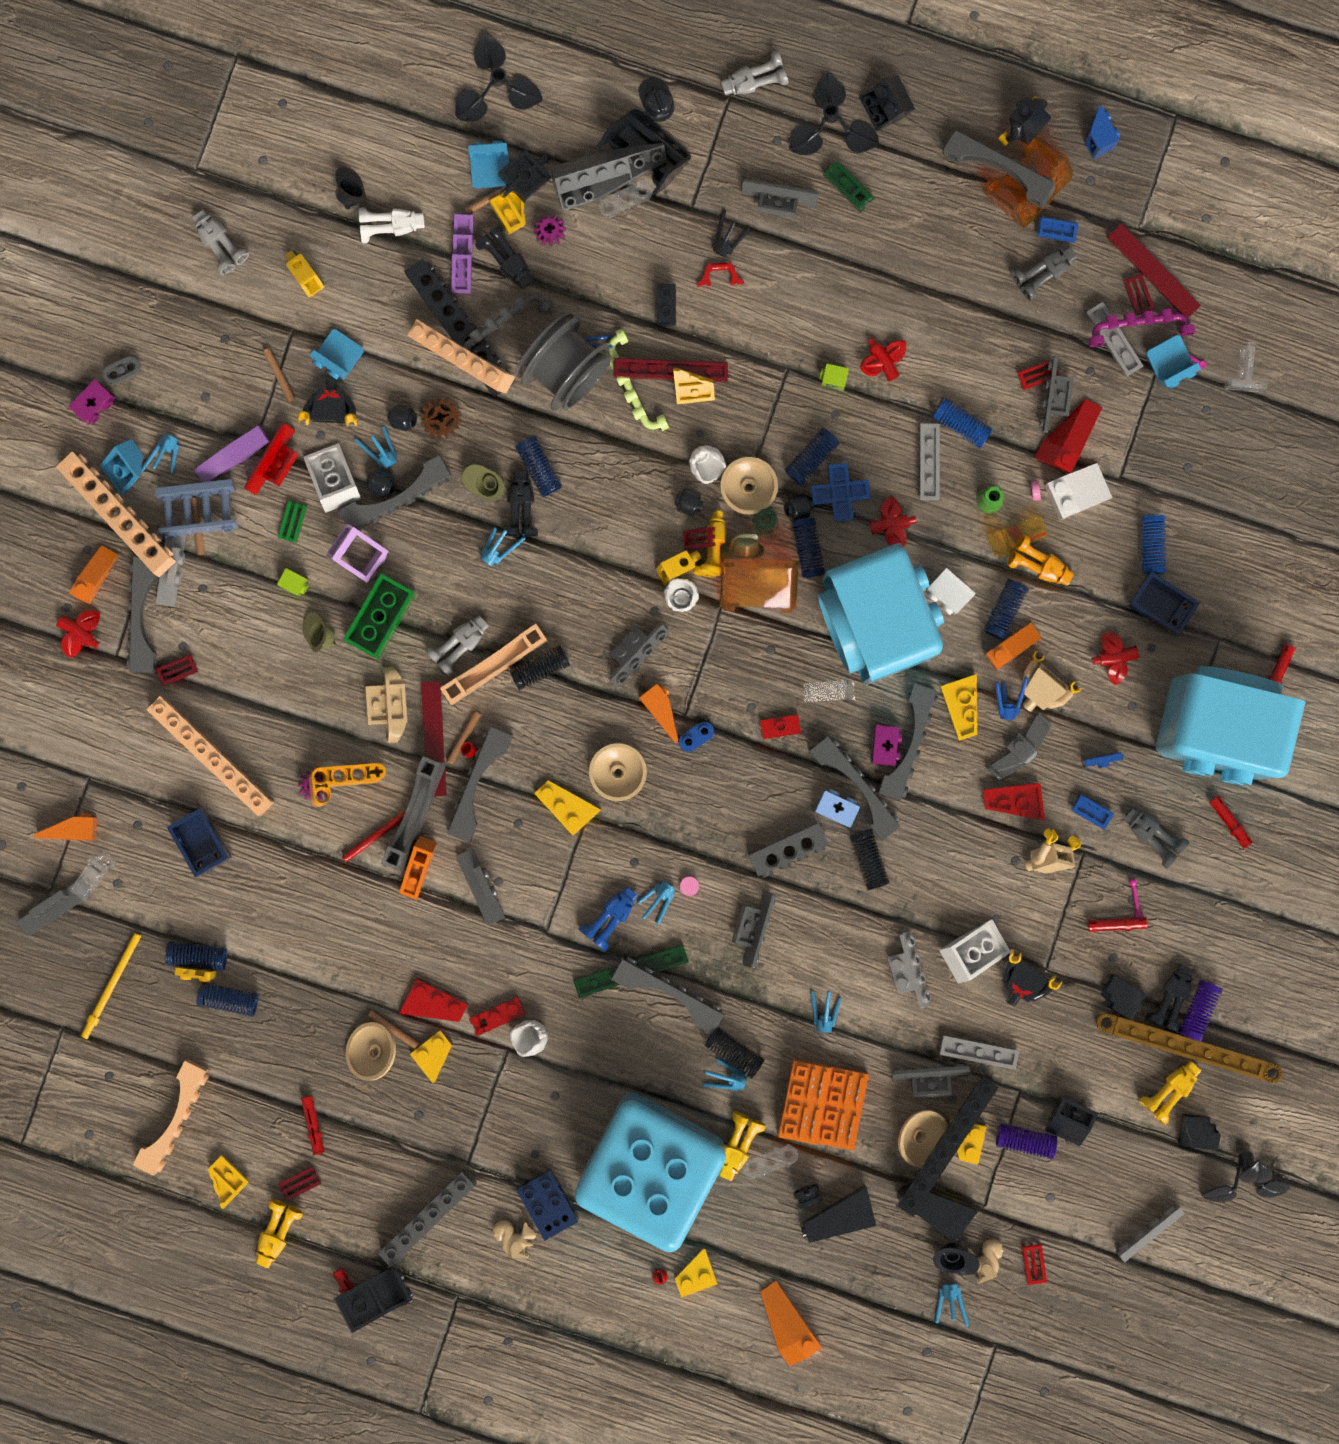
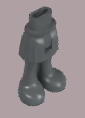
M1070 246L1065 249L1060 248L1057 251L1041 256V261L1026 271H1021L1018 268L1013 269L1011 275L1015 284L1019 287L1041 271H1046L1031 283L1020 288L1024 297L1031 301L1036 297L1035 291L1048 280L1058 279L1072 265V262L1077 259V255Z
M1134 808L1124 818L1141 843H1148L1159 853L1162 858V866L1166 869L1172 865L1177 856L1162 846L1153 835L1164 841L1177 855L1190 843L1186 838L1180 840L1172 838L1159 826V821L1143 814V812L1139 813Z

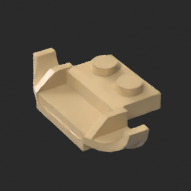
M388 666L382 667L384 673L382 686L364 687L367 725L386 724L388 729L387 743H397L407 723L405 684L395 668Z

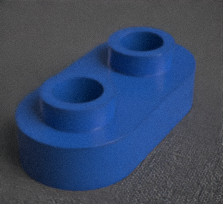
M708 722L697 724L680 737V748L686 752L695 750L713 737V726ZM702 728L708 729L707 735L701 734ZM687 738L692 740V744L690 746H687L685 744V740Z

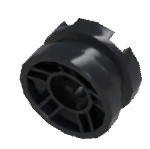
M818 1184L808 1185L793 1192L794 1198L798 1200V1208L808 1207L823 1200L822 1194L818 1191Z

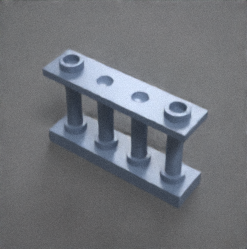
M232 479L155 488L156 497L159 501L164 502L166 528H158V530L165 539H174L180 535L221 530L222 532H232L233 529L239 528L236 520H231L229 495L232 492H236ZM211 495H221L223 521L212 522ZM200 496L202 498L204 523L193 524L191 499L192 497ZM174 499L183 500L185 525L183 526L173 525L172 502Z

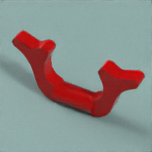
M729 262L710 263L705 269L703 279L697 283V287L703 285L710 287L709 274L712 271L727 270L732 275L731 286L735 284L744 285V281L737 276L734 266Z

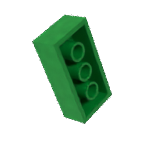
M381 573L343 640L379 660L414 600L416 593ZM379 614L384 615V619L382 621H378L377 619Z

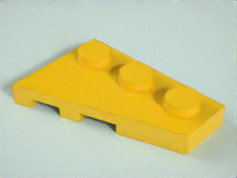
M977 674L940 686L958 741L977 735Z
M549 780L534 793L572 835H575L601 811V809Z

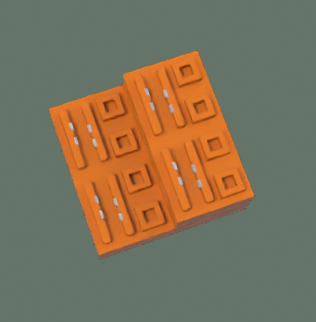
M792 1058L786 1099L782 1108L777 1133L778 1137L854 1151L869 1074Z

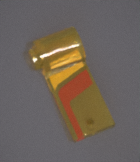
M1041 515L987 534L994 556H999V559L1009 556V551L1015 550L1017 541L1024 534L1030 537V544L1049 536Z

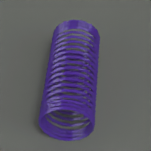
M1200 980L1198 983V988L1200 989H1196L1198 992H1195V994L1197 995H1193L1195 997L1191 1001L1193 1005L1190 1004L1192 1008H1188L1190 1011H1187V1013L1189 1014H1185L1187 1017H1184L1185 1020L1183 1022L1186 1024H1182L1184 1027H1180L1179 1030L1180 1034L1202 1042V1036H1204L1201 1032L1206 1033L1204 1030H1207L1206 1027L1208 1025L1205 1023H1210L1207 1021L1211 1020L1209 1017H1212L1211 1014H1213L1210 1010L1214 1011L1215 1009L1212 1007H1216L1214 1004H1218L1213 1000L1219 1001L1217 998H1220L1219 995L1223 992V988L1204 980Z
M1004 1123L999 1125L996 1136V1147L998 1148L1003 1147V1149L1006 1148L1008 1150L1010 1147V1151L1013 1149V1151L1016 1150L1017 1152L1020 1150V1153L1023 1151V1153L1029 1154L1030 1152V1155L1033 1154L1034 1156L1037 1153V1157L1040 1155V1157H1047V1159L1051 1160L1055 1157L1058 1145L1057 1135L1035 1132V1130H1025V1128L1008 1126V1124Z

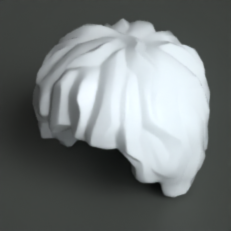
M708 445L699 446L690 456V470L704 484L717 480L727 468L723 455L715 447Z
M673 579L664 589L666 603L676 612L690 610L699 599L697 586L688 579Z
M526 1020L511 1030L510 1040L519 1056H533L544 1050L548 1041V1032L540 1022Z

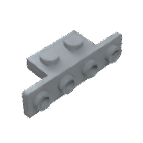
M186 535L176 536L174 539H165L164 547L167 546L173 552L171 557L176 562L159 578L156 604L175 607L178 585L182 580L181 565L185 561L184 546Z
M906 931L899 935L904 953L891 955L888 957L898 994L915 990L919 1007L922 1009L931 1005V995L927 991L926 977L920 966V956L916 952L915 938L911 931Z

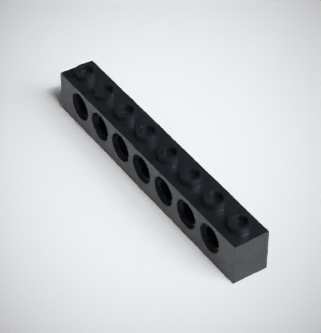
M422 258L405 270L404 273L450 338L464 347V344L470 339L469 334L476 330L477 327L474 323L469 324L466 319L469 316L462 307L460 309L457 307L455 296L452 292H446L444 289L446 284L442 278H436L433 273L435 269L429 261L426 263ZM425 277L432 279L429 285L422 284V280ZM437 292L443 294L442 299L439 301L433 299V295ZM452 308L454 313L451 316L444 315L445 309ZM458 323H463L465 328L463 331L458 332L455 330V326ZM485 338L470 349L471 352L478 356L480 354L487 355V361L500 367L502 362L496 354L492 355L488 349L491 347ZM483 383L494 398L502 393Z
M983 1076L978 1080L896 1204V1208L909 1217H914L998 1090V1086Z

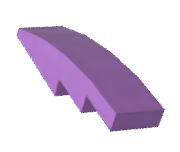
M454 214L452 293H471L474 214Z
M259 425L224 447L194 470L202 482L214 481L221 474H226L237 464L243 463L270 441Z

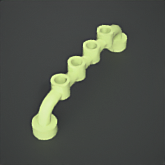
M622 328L615 331L616 335L609 342L610 345H613V348L609 350L611 357L610 366L612 369L614 358H620L615 349L616 344L620 342L623 345L629 342ZM616 378L620 386H625L626 392L623 394L628 403H633L635 409L632 410V413L636 420L640 419L642 424L648 429L655 430L661 428L664 431L669 428L663 414L656 417V422H651L648 419L630 379Z

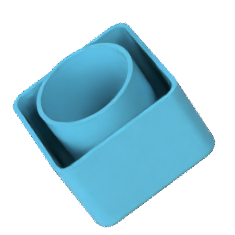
M893 544L830 569L825 573L822 578L825 592L818 594L817 597L826 626L848 674L858 671L864 686L926 662L941 653L943 641L937 627L944 624L942 613L936 601L930 604L927 603L923 593L926 588L930 587L926 573L921 565L913 568L909 555L903 546Z
M1198 666L1197 674L1189 673L1174 677L1171 680L1156 742V751L1163 757L1184 762L1183 772L1199 776H1213L1215 769L1222 771L1220 781L1235 785H1252L1253 779L1282 778L1290 770L1306 701L1282 695L1284 687L1282 684L1263 677L1229 669Z
M628 1093L621 1098L578 1180L575 1200L580 1207L662 1251L674 1252L682 1245L725 1163L724 1143L720 1137L637 1093Z

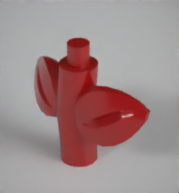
M874 338L869 340L867 343L871 347L869 351L872 355L862 360L860 364L861 371L872 377L877 376L883 370L888 382L898 378L900 374L894 363H898L904 358L906 352L905 340L890 342L886 345L885 349L881 343L877 344Z
M891 496L880 507L882 519L870 522L872 535L885 532V540L890 546L899 544L904 547L907 540L904 528H909L910 524L917 523L916 516L900 515L901 506Z
M93 610L84 611L78 615L76 621L65 615L60 617L56 626L68 632L61 641L62 649L67 657L76 656L81 651L83 644L87 647L92 646L95 649L99 647L100 642L95 639L96 636L90 631L97 627L100 620V612Z
M1104 632L1101 637V647L1104 652L1098 653L1097 657H1092L1091 661L1093 665H1108V678L1112 684L1118 685L1128 674L1126 662L1139 658L1137 646L1123 649V642L1120 636L1112 632Z

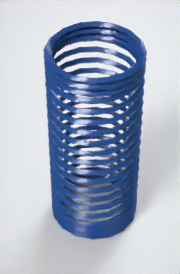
M946 397L933 415V418L937 421L941 419L940 423L944 421L943 425L946 424V427L949 426V429L952 427V431L955 429L954 432H957V435L960 434L962 436L964 434L963 438L969 439L971 444L975 442L974 446L980 449L993 431V428L987 427V424L984 426V422L981 424L982 421H979L976 417L973 418V415L970 416V413L967 414V411L964 413V409L961 411L962 407L959 408V405L956 406V403L952 406L953 402L950 403V399Z
M1165 515L1141 516V523L1143 524L1141 526L1143 527L1141 529L1143 531L1141 532L1143 534L1141 536L1143 541L1141 546L1143 552L1141 554H1143L1142 558H1144L1142 559L1143 574H1148L1151 571L1155 574L1167 572V568L1163 567L1167 565L1163 564L1167 562L1166 560L1148 561V559H1166V557H1146L1167 555L1166 553H1160L1166 552V550H1146L1166 549L1167 547L1163 546L1166 543L1147 544V542H1166V540H1145L1166 538V536H1160L1166 535V533H1145L1165 532L1166 530L1163 528H1166V526H1146L1165 525ZM1145 563H1162V564H1145Z

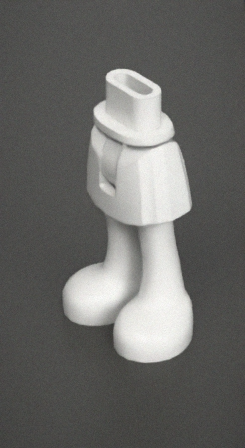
M364 207L359 208L360 224L375 221L392 222L383 225H360L362 243H368L370 236L378 233H394L395 236H400L412 232L413 229L416 231L417 228H424L423 213H414V211L393 209L389 213H371Z

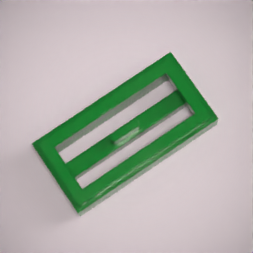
M288 501L278 538L294 543L298 542L307 506ZM294 507L287 535L284 536L291 508ZM300 508L302 510L300 513L294 538H291V533L293 530L297 512Z

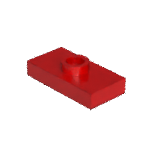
M798 715L760 721L763 740L801 734Z

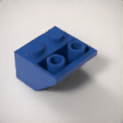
M1100 106L1094 114L1085 140V145L1093 159L1113 150L1120 140L1119 131L1116 127L1112 126L1110 122L1111 116L1107 110H1104L1103 106Z

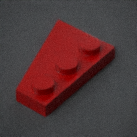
M1041 783L982 790L984 807L987 810L1045 821Z
M416 979L399 1014L460 1022L468 1004Z

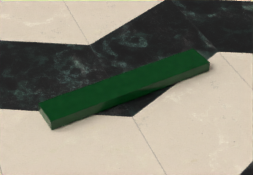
M683 944L635 959L638 962L637 965L642 968L647 966L655 971L653 974L689 963ZM617 966L574 979L579 998L619 986L620 984L611 980V976Z

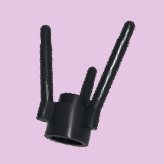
M726 210L722 211L715 241L712 244L714 247L712 251L722 257H726L727 254L731 255L734 248L750 231V227H747L730 246L731 242L728 239L736 224L735 221H732L725 237L720 239Z

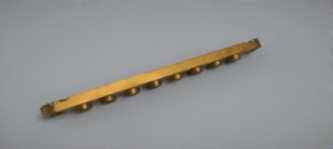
M1102 1013L1096 1019L1097 1028L1104 1033L1269 1083H1277L1283 1075L1280 1066L1274 1063L1199 1042L1109 1013ZM1105 1017L1111 1020V1025L1108 1028L1101 1026V1021ZM1271 1068L1277 1070V1076L1273 1079H1270L1267 1075L1268 1070Z

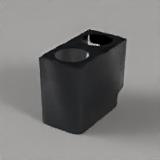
M1116 975L1110 976L1101 993V996L1105 998L1104 1006L1129 1020H1133L1146 996V993Z
M1182 1114L1178 1144L1183 1147L1218 1151L1221 1134L1216 1130V1124L1210 1123V1117Z

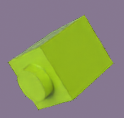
M826 364L825 369L821 368L819 379L822 380L823 386L844 390L849 368Z
M285 568L277 585L300 597L301 594L304 595L309 587V584H307L309 580Z

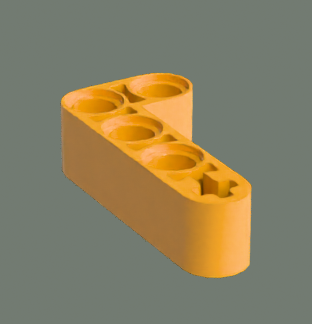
M380 763L316 768L309 775L311 802L317 807L324 806L331 798L330 787L377 783L385 777L386 769ZM354 770L360 772V774H361V778H360V779L354 778V776H353V771H354ZM374 770H375L377 773H379V775H378L377 777H376V774H369V775L367 776V773H371V772H373ZM334 772H339L342 775V780H336L333 776ZM316 773L322 775V782L315 780L314 775ZM318 792L323 793L325 801L318 800L316 794Z

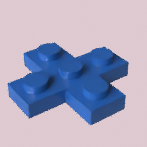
M847 463L828 465L830 484L811 486L813 505L832 504L834 522L853 521L852 501L871 499L869 480L849 482Z

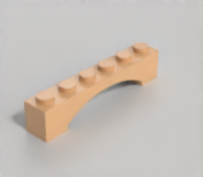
M416 319L408 334V337L496 391L507 393L515 378L514 375L453 341L427 322Z
M535 624L493 655L457 678H454L440 689L449 703L454 705L546 643L547 639L537 624Z
M189 1059L184 1061L176 1077L180 1081V1096L173 1120L164 1134L150 1147L143 1146L140 1149L133 1166L151 1175L162 1171L166 1163L163 1160L166 1154L170 1155L173 1150L174 1144L172 1142L175 1137H179L183 1129L181 1124L183 1120L188 1119L192 1111L189 1108L192 1102L195 1103L200 1095L198 1090L201 1085H205L209 1077L207 1075L209 1069Z

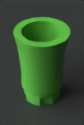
M986 487L978 493L977 505L981 511L991 514L997 512L1002 507L1004 493L999 487ZM989 495H993L995 501H991Z

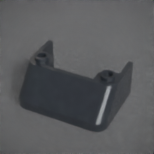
M637 109L631 110L612 122L597 145L601 148L609 143L611 148L615 150L663 143L667 162L652 170L654 173L651 178L656 185L652 192L654 195L665 189L691 159L690 153L647 115Z

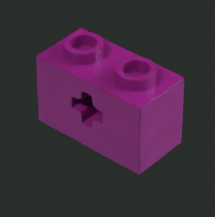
M94 379L68 407L83 422L89 425L90 423H95L100 418L99 414L104 409L107 410L112 406L115 397ZM92 400L95 401L96 404L94 407L90 403Z
M875 725L871 764L896 766V762L900 761V751H897V745L901 743L902 732H899V727ZM886 740L892 745V748H889L888 751H885L886 749L882 747Z

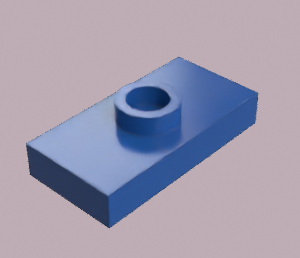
M1041 216L1037 237L1075 243L1079 223Z
M1118 752L1083 759L1082 764L1083 767L1098 765V768L1110 766L1109 762L1124 760L1123 753Z
M1082 794L1079 795L1071 809L1072 812L1103 830L1106 829L1114 815L1113 812Z

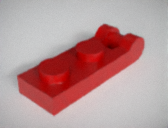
M516 997L469 1018L470 1024H473L475 1028L474 1033L477 1037L526 1014L519 998ZM485 1018L488 1025L482 1027L480 1020Z

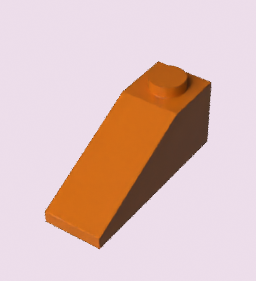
M101 545L78 576L69 594L91 605L119 555Z
M1029 623L984 654L992 668L997 670L1042 637L1034 625Z
M656 684L639 699L674 743H676L678 738L670 700L667 696L670 693L663 685L659 686Z
M80 813V817H72L34 834V838L95 841L97 817H92V813Z
M419 836L399 891L400 894L418 899L438 842Z

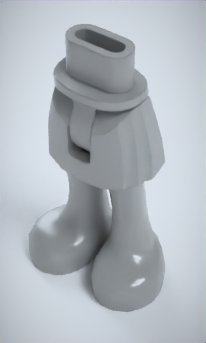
M778 50L772 52L771 59L767 63L752 68L745 66L721 81L725 95L731 93L734 95L736 93H754L755 88L770 83L789 84ZM777 70L775 73L756 79L753 78L765 72Z
M205 210L192 217L203 245L210 247L220 262L217 271L221 275L233 271L235 265L228 259L217 242L220 241L226 248L236 265H241L248 258V251L243 248L237 249L226 236L227 230L211 215H207Z
M480 616L454 629V635L441 647L436 649L428 647L425 649L430 658L437 663L450 649L459 642L461 643L445 660L438 664L448 677L453 673L452 666L455 661L467 650L472 651L482 635H484L483 632L489 627Z

